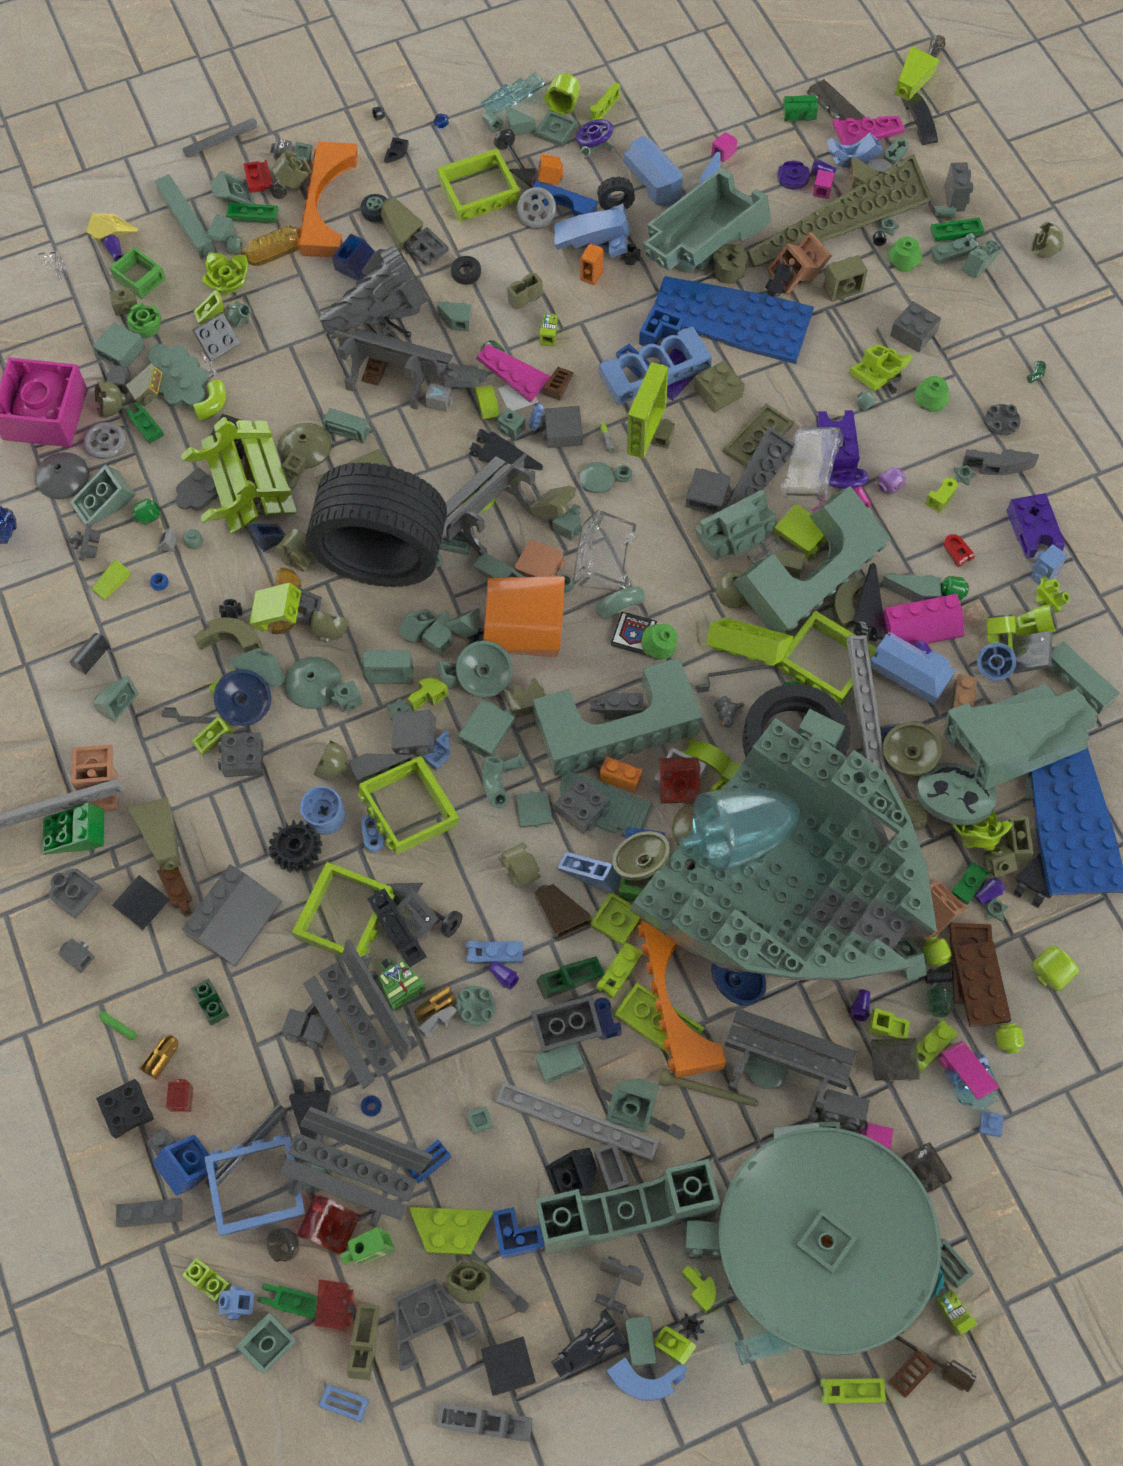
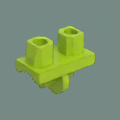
M1044 576L1040 579L1041 583L1036 589L1038 595L1036 602L1038 604H1050L1053 606L1055 613L1060 612L1062 605L1068 603L1070 595L1066 591L1058 592L1060 585L1056 578L1048 580Z

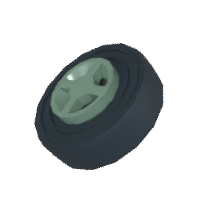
M381 194L366 196L360 205L363 217L372 222L382 221L381 206L387 198Z

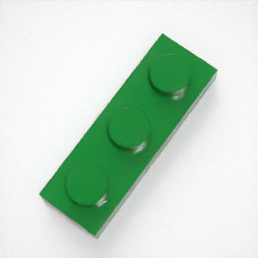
M228 203L226 217L231 218L233 221L276 223L279 209L278 205Z
M980 217L931 224L930 227L934 242L964 238L970 233L974 236L983 235L984 233Z

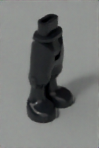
M606 1308L601 1311L600 1320L592 1329H582L581 1334L559 1352V1357L551 1362L560 1378L568 1372L572 1374L595 1359H601L605 1353L604 1349L612 1345H618L621 1348L629 1345L618 1327L600 1341L595 1342L600 1334L616 1325Z

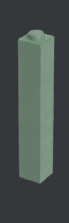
M170 174L154 180L158 193L199 258L208 256L209 252L215 253L212 240L207 237V232Z

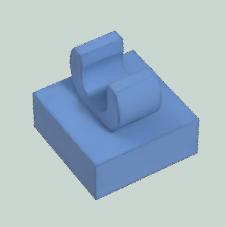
M982 1111L979 1134L1001 1137L1004 1115Z

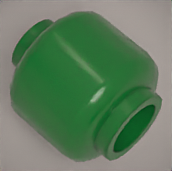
M147 498L134 505L132 515L136 522L147 525L159 519L161 510L155 500L152 501Z
M947 576L940 583L942 596L957 594L960 601L968 594L969 585L963 577Z

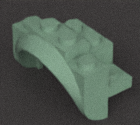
M760 490L700 521V525L695 527V532L702 547L717 560L725 555L736 556L765 541L766 534L773 531L777 525L776 515L767 507L766 493Z

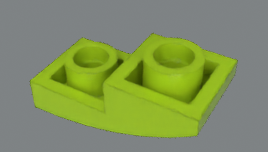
M492 385L475 387L477 405L480 407L482 421L497 419L500 412Z
M197 1257L182 1275L217 1304L221 1291H228L232 1286Z

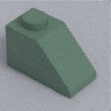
M428 609L409 613L406 615L398 633L408 642L422 640L424 630L432 626L437 616Z
M908 936L901 938L893 951L912 964L909 969L900 971L908 981L927 975L924 954Z

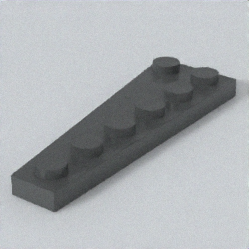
M767 428L723 509L763 490L798 448V445L773 428Z

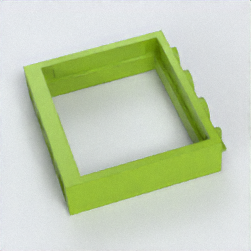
M498 148L437 168L438 181L459 222L518 203L520 199V190ZM498 165L510 190L461 206L449 181Z
M650 363L628 413L627 454L644 459L666 409L668 367L663 364Z
M814 611L794 637L783 660L777 663L776 668L783 671L782 674L791 676L800 684L816 687L824 691L841 706L853 690L852 677L840 692L788 659L811 627H814L848 648L846 638L848 636H856L819 612ZM868 643L871 660L872 656H875L877 648Z
M422 756L359 784V793L357 795L360 802L365 803L367 806L369 817L371 819L374 818L377 823L378 832L385 836L387 847L389 850H393L395 855L403 853L458 826L459 816ZM417 773L445 820L398 842L370 793Z
M326 862L292 934L295 939L341 957L344 950L343 946L307 932L334 875L378 892L385 888L392 900L395 895H393L392 887ZM374 912L356 948L360 957L369 954L370 949L368 947L371 941L374 942L378 935L377 928L380 922Z

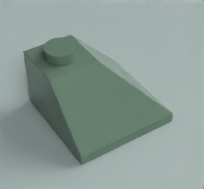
M220 171L210 183L213 196L232 203L255 204L246 180Z
M125 676L95 697L93 705L99 713L116 722L139 693L131 678Z
M643 1079L616 1083L606 1120L646 1133L660 1085Z

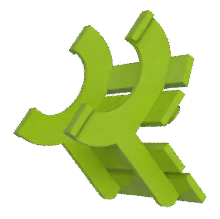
M223 417L214 425L216 438L214 435H211L201 441L203 449L194 450V447L190 446L181 454L182 460L187 462L207 459L222 508H210L200 516L202 523H206L208 520L226 518L230 533H235L243 529L244 525L248 526L258 518L253 501L255 497L261 498L266 515L280 514L281 512L282 514H295L297 512L291 496L292 490L288 487L272 439L273 434L269 430L267 421H253L251 423V421L238 420L236 422L237 430L234 423L227 421V418ZM235 439L242 440L257 489L254 483L246 480L234 443Z

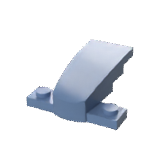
M621 204L605 211L582 214L555 223V247L559 250L573 244L576 249L588 243L598 246L609 241V254L611 258L627 253V238L630 227L626 218V208Z

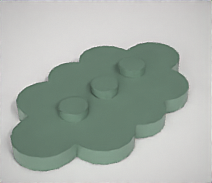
M157 344L149 350L148 358L150 362L163 372L158 394L164 395L169 405L179 406L185 402L186 405L194 408L193 404L206 400V393L203 388L207 385L209 376L203 368H200L197 358L190 356L184 346L177 345L169 349L163 344Z

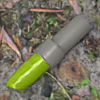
M602 422L600 428L607 451L613 452L614 447L611 435L605 422Z

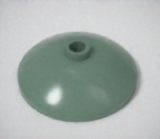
M478 641L468 645L459 655L456 664V675L459 683L468 693L477 697L486 698L501 693L510 683L513 674V665L509 654L503 647L491 641ZM485 668L487 670V673L482 674L480 672V669Z
M307 657L297 661L288 670L285 677V690L290 700L296 705L307 709H316L332 702L331 697L334 696L332 689L341 684V676L338 668L331 661L322 657Z

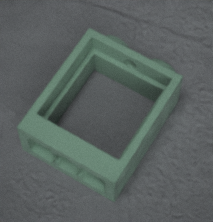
M365 650L364 657H361V669H363V677L367 678L368 684H413L414 666L411 650Z

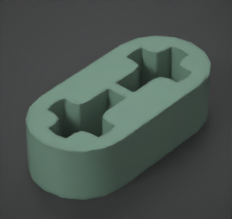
M902 138L895 140L885 151L884 159L891 165H895L907 153L908 141Z

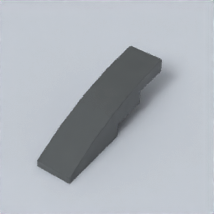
M441 1403L437 1427L530 1442L533 1418Z

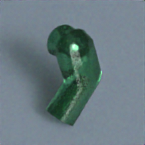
M1038 360L1034 363L1036 366L1034 367L1035 372L1027 375L1029 383H1033L1045 376L1047 366L1044 361Z

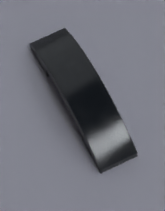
M916 93L909 101L901 98L906 110H910L918 128L917 135L921 144L937 143L936 127L931 112L922 96Z
M384 888L367 898L380 924L405 963L411 968L427 958L418 941L414 939L395 908V904L386 889Z

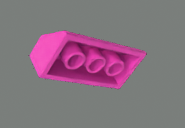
M957 594L886 607L883 612L886 634L890 632L913 646L920 640L929 644L964 637L963 610Z

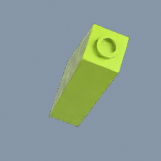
M912 46L898 80L895 95L909 101L936 73L939 59Z

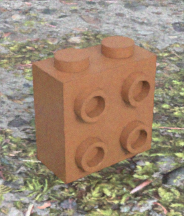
M529 539L514 570L524 577H557L558 570H562L565 563L563 552Z

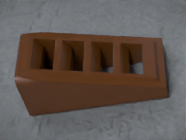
M369 357L362 382L378 386L388 362Z
M557 367L544 387V395L560 401L574 372Z
M917 1348L888 1382L906 1398L935 1367V1363ZM916 1358L926 1366L924 1370L915 1362ZM910 1365L920 1372L918 1376L908 1368ZM904 1371L914 1379L912 1383L902 1374ZM899 1377L909 1386L907 1389L896 1381Z

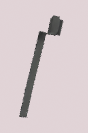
M877 327L876 332L882 344L886 348H888L887 343L885 342L880 330ZM901 373L897 374V378L889 379L890 384H887L891 394L897 391L894 382L901 380Z
M776 664L708 673V684L696 685L695 689H697V693L709 692V677L772 669L776 668Z
M163 707L164 710H162L161 715L164 718L176 717L179 722L211 723L217 718L180 716L176 707Z
M602 1089L599 1096L611 1102L612 1094ZM653 1116L650 1118V1124L679 1140H683L686 1134L684 1132L685 1129L674 1123L669 1126Z
M472 1251L471 1255H467L470 1259L481 1261L488 1266L474 1251ZM488 1266L490 1279L509 1297L512 1304L521 1313H525L529 1308V1304L520 1295H517Z

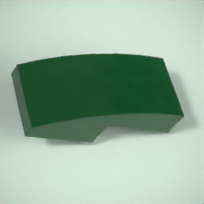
M210 979L191 988L211 1026L229 1016Z

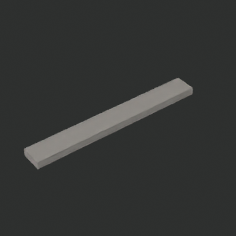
M848 636L846 640L863 757L887 774L867 636Z
M118 779L1 813L0 829L125 791L124 785Z
M502 1082L495 1100L497 1104L602 1144L608 1145L615 1142L618 1150L652 1163L660 1141L505 1082Z

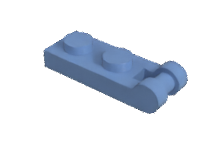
M523 941L466 942V949L468 950L466 963L492 964L495 961L499 964L523 963ZM476 950H482V956H477Z

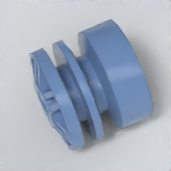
M317 786L304 794L301 799L300 810L310 828L314 827L318 834L328 835L335 833L342 827L345 822L346 812L341 798L335 790L327 786ZM323 811L327 812L326 816L322 814Z

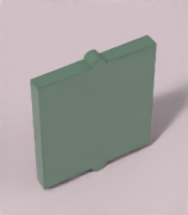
M548 790L540 792L530 791L527 794L516 795L521 828L538 827L539 825L553 823Z

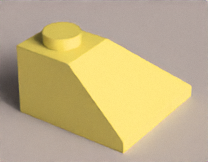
M92 213L86 232L91 234L93 239L102 241V239L109 235L120 237L137 232L138 228L114 214Z

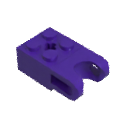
M845 410V415L840 421H832L828 417L827 411L817 412L816 427L821 471L858 467L860 456L853 410Z
M1042 493L1011 499L1006 511L1024 556L1027 559L1035 557L1038 551L1037 544H1045L1048 547L1053 544L1063 551L1064 539L1047 494Z

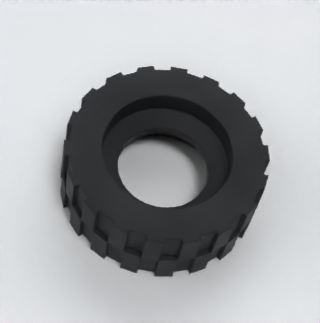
M611 177L602 182L598 187L599 205L604 211L621 204L628 209L635 201L633 184L625 177ZM612 192H624V195L618 198L608 197Z

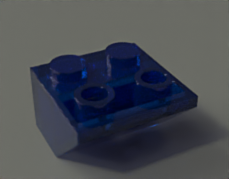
M350 233L332 256L334 269L359 281L365 277L362 270L375 251L364 239Z

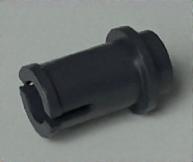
M929 969L926 971L927 975L924 976L926 984L930 985L952 982L950 969L938 971Z

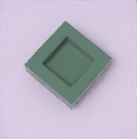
M486 1106L466 1113L474 1135L494 1127Z

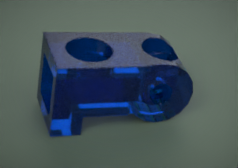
M604 997L596 999L594 1006L603 1035L601 1039L606 1040L622 1035L620 1022H613L610 1001Z

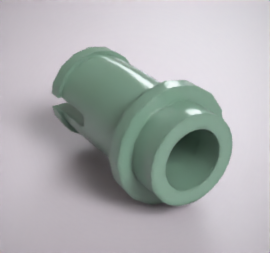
M937 205L935 216L955 218L957 208H954V206L945 207Z
M517 754L516 757L505 760L503 764L505 773L520 767L523 769L527 765L524 755Z

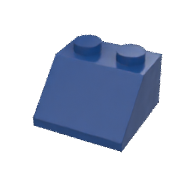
M194 1134L163 1147L152 1163L174 1194L178 1196L193 1189L208 1177L205 1157L210 1155ZM213 1163L214 1170L216 1171L218 1169V1165L216 1163Z

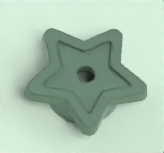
M885 218L883 221L877 222L881 228L880 231L891 236L894 235V230L899 227L891 218Z
M968 465L953 469L956 474L955 480L957 482L962 481L966 485H969L970 479L976 476V473H973Z
M398 698L395 704L387 705V708L391 711V720H393V713L408 712L412 708L411 705L403 704L401 698Z
M997 898L992 899L990 903L982 904V907L987 912V920L992 918L1000 921L1004 920L1003 912L1008 908L1007 905L1002 904Z

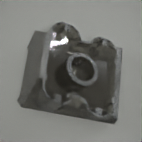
M916 1038L872 1039L870 1044L875 1081L893 1083L895 1080L913 1081L920 1079Z
M930 1142L900 1157L915 1173L927 1194L952 1180L951 1174Z

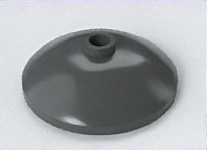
M60 452L48 456L38 465L35 472L37 488L43 495L52 499H66L78 494L87 484L89 478V470L85 461L80 456L69 452Z

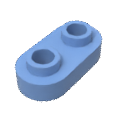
M365 815L361 820L364 846L367 851L376 853L382 850L384 846L383 834L381 835L378 832L377 823L374 818L371 819L369 815ZM370 824L375 825L373 828L368 827ZM372 842H377V843H378V844L375 845V846H372V845H371Z

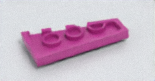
M880 116L877 119L863 117L860 120L847 118L842 121L833 119L832 121L842 145L855 144L869 133L880 140L901 134L905 130L899 116Z
M489 344L476 357L479 362L529 403L532 402L551 377Z

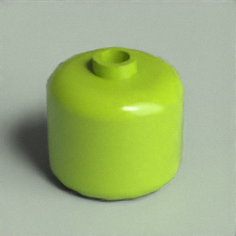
M1055 945L1047 947L1032 963V969L1038 976L1036 980L1042 986H1048L1055 991H1061L1079 973V968L1073 959Z

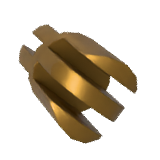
M449 985L427 998L428 1001L415 1009L414 1015L419 1022H425L439 1011L456 1005L455 995L453 992H450L451 988Z
M173 1035L164 1036L139 1069L157 1080L179 1046L178 1039Z

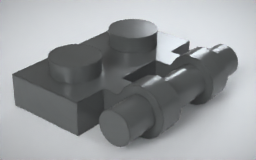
M428 227L414 235V243L407 241L405 244L409 248V252L415 254L418 260L427 266L432 263L429 257L432 256L438 259L449 251L448 246Z
M295 586L301 590L298 609L304 611L303 614L297 613L296 620H299L301 624L311 625V614L314 611L319 612L322 597Z

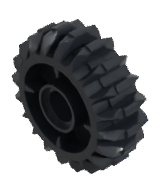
M292 820V825H288L285 822V828L282 829L278 826L279 833L273 832L274 839L269 840L271 844L269 851L272 852L270 857L275 859V865H280L282 870L287 868L288 872L291 873L293 868H295V871L299 873L300 868L303 867L306 871V865L313 866L312 860L318 861L319 857L317 854L322 853L321 848H319L323 845L322 841H320L321 836L314 827L310 828L308 823L304 825L301 820L298 825H296L294 820ZM294 844H300L297 849H291Z

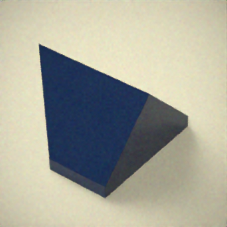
M251 524L250 527H245L263 552L279 544L285 536V533L278 524Z

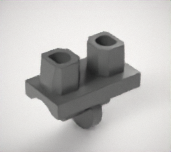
M86 523L83 537L80 531H76L75 535L69 536V542L73 544V549H78V546H81L79 560L84 561L85 557H96L98 547L88 545V541L99 543L101 532L91 529L92 524Z

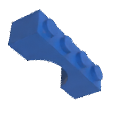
M538 179L532 187H540L549 191L556 205L569 208L574 217L597 212V201L552 184L539 182ZM538 194L532 195V200L538 199ZM547 199L542 200L545 207L549 205Z

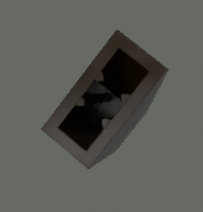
M554 884L540 886L535 891V899L555 940L591 923L592 917L590 913Z

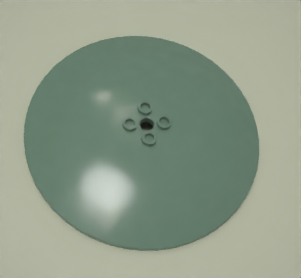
M827 1127L801 1129L779 1136L759 1148L740 1167L731 1181L721 1207L718 1234L719 1250L726 1277L735 1296L743 1308L760 1326L791 1346L824 1355H851L877 1348L905 1331L923 1311L931 1297L937 1281L941 1260V1237L934 1207L922 1183L908 1165L891 1150L867 1136L848 1130ZM823 1236L830 1237L833 1242L832 1247H824L821 1244V1238Z

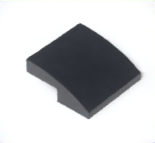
M138 875L112 906L143 931L170 899Z

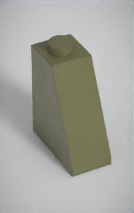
M393 196L382 204L381 217L394 244L401 251L406 246V242L412 241L414 235L422 230L424 222Z

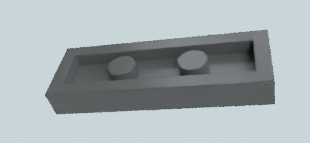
M181 1198L116 1204V1227L118 1228L183 1221Z

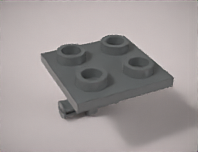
M608 1256V1259L603 1257L600 1270L616 1276L618 1279L610 1298L597 1293L594 1302L606 1306V1309L609 1311L613 1309L623 1314L626 1305L614 1300L621 1279L641 1286L644 1274L636 1266L629 1265L626 1267L620 1264L621 1261L614 1257Z

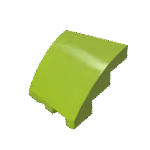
M876 344L865 350L862 362L852 366L849 374L875 391L888 383L889 379H893L909 364L913 356L911 354L904 356L898 354L895 349H889Z

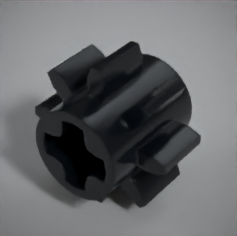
M627 244V253L621 254L620 260H624L625 265H634L636 261H640L641 249H637L635 244Z
M226 599L223 605H219L221 618L238 619V615H243L241 603H237L235 599Z
M685 1313V1321H678V1324L682 1326L678 1333H684L687 1339L693 1337L697 1341V1333L704 1334L705 1332L703 1329H700V1325L704 1323V1320L698 1321L696 1319L697 1313L693 1317H689ZM689 1321L691 1324H696L694 1333L691 1330H686Z

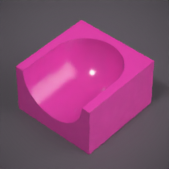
M8 357L0 382V436L2 440L71 447L88 392L78 365Z

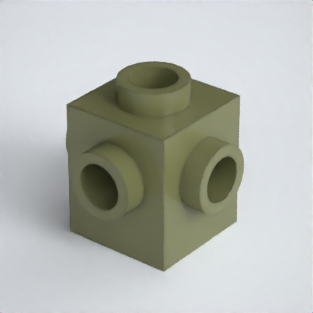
M130 288L109 292L116 316L129 314L131 312L130 308L138 304L136 295L131 293Z
M1007 846L995 847V849L983 853L985 859L983 861L984 869L995 878L1003 877L1017 870L1015 854Z

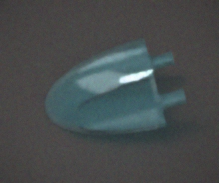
M727 788L701 793L697 796L693 807L695 835L681 837L679 842L680 844L685 843L681 846L682 850L698 846L701 852L705 853L707 862L713 869L717 871L732 869L765 855L783 843L798 825L800 819L799 807L789 796L764 788Z

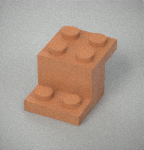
M809 232L799 246L787 243L768 267L767 271L774 278V270L778 263L782 264L784 261L785 267L787 265L794 267L788 281L786 282L782 279L780 281L785 285L783 290L786 293H790L800 280L812 282L832 255L818 238Z
M112 744L72 748L71 784L76 791L111 780H119V774L113 766ZM118 794L89 803L103 808L104 811L118 810Z
M940 880L930 884L937 930L928 936L924 934L919 935L927 940L940 934L956 917L962 915L967 910Z

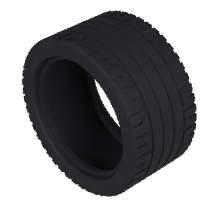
M369 462L339 465L327 471L320 479L306 533V546L310 554L320 564L347 579L383 587L414 585L429 578L435 570L447 516V506L441 494L430 483L420 479L417 475H412L408 471L405 472L403 469H397L393 466L389 467L384 464L379 465V463L371 464Z

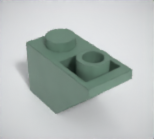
M437 301L438 315L452 330L469 332L472 319L471 304Z
M447 610L439 614L430 628L427 627L422 634L423 645L440 657L452 645L451 629L446 625L450 621Z

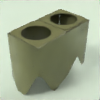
M534 677L528 690L516 685L513 693L503 689L509 710L515 718L533 714V700L545 696L543 686L541 688Z

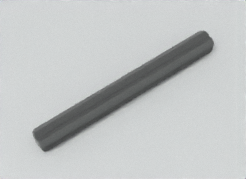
M255 118L248 119L184 147L183 152L186 157L192 156L258 126Z
M278 1104L241 1144L244 1147L252 1146V1142L262 1140L287 1113L286 1109ZM247 1155L227 1159L215 1171L217 1186L223 1182ZM207 1179L205 1183L210 1188L209 1179Z

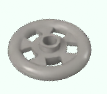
M540 187L525 191L518 201L517 211L519 218L530 228L537 229L548 225L556 212V203L552 194ZM538 194V199L532 200L531 196ZM544 199H547L549 203L546 207L542 202ZM525 203H529L528 211L524 210ZM538 205V210L534 211V206ZM545 211L548 215L542 219L540 216ZM530 214L536 217L534 221L528 219Z
M112 422L98 423L92 426L84 436L86 451L91 456L101 459L117 455L126 443L124 430ZM110 429L115 431L114 435L108 433ZM101 430L102 432L96 436L95 433ZM114 440H119L117 445H113ZM96 441L97 446L92 447L91 443ZM108 448V451L102 452L101 449Z

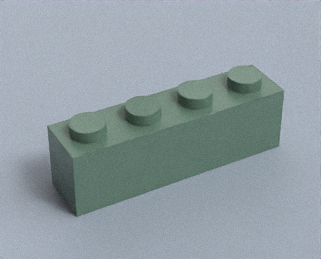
M1064 641L1052 650L1051 668L1047 669L1054 672L1061 682L1068 685L1072 690L1077 689L1098 714L1116 700L1120 692Z

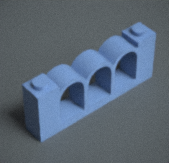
M692 326L682 329L680 332H677V335L664 338L661 346L649 344L642 347L639 355L626 353L620 356L617 361L615 358L605 360L599 364V375L618 406L635 399L648 370L644 362L645 359L657 358L664 366L668 367L667 385H670L711 368L712 356ZM678 349L684 354L687 361L674 366L666 351ZM634 366L641 372L643 379L630 384L622 369Z

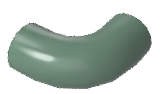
M629 587L619 590L597 603L596 610L602 618L608 619L626 607L642 604L645 599L644 590L640 587Z
M489 756L484 759L483 765L484 792L494 808H502L509 801V795L504 790L502 784L504 761L499 757Z

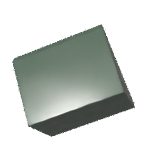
M269 1312L236 1347L264 1374L296 1342V1339Z

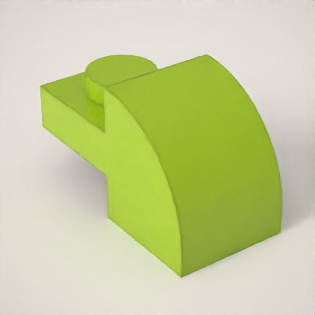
M436 678L420 680V690L412 692L408 701L413 711L428 701L434 706L449 695L448 687L444 682L442 683L441 680Z
M874 1008L871 1013L869 1032L879 1038L888 1037L905 1042L908 1038L910 1021L896 1017L894 1013Z
M688 1265L681 1272V1275L695 1289L690 1298L706 1313L716 1298L715 1283L711 1276L703 1282L701 1279L703 1277L702 1274L695 1267L691 1269Z

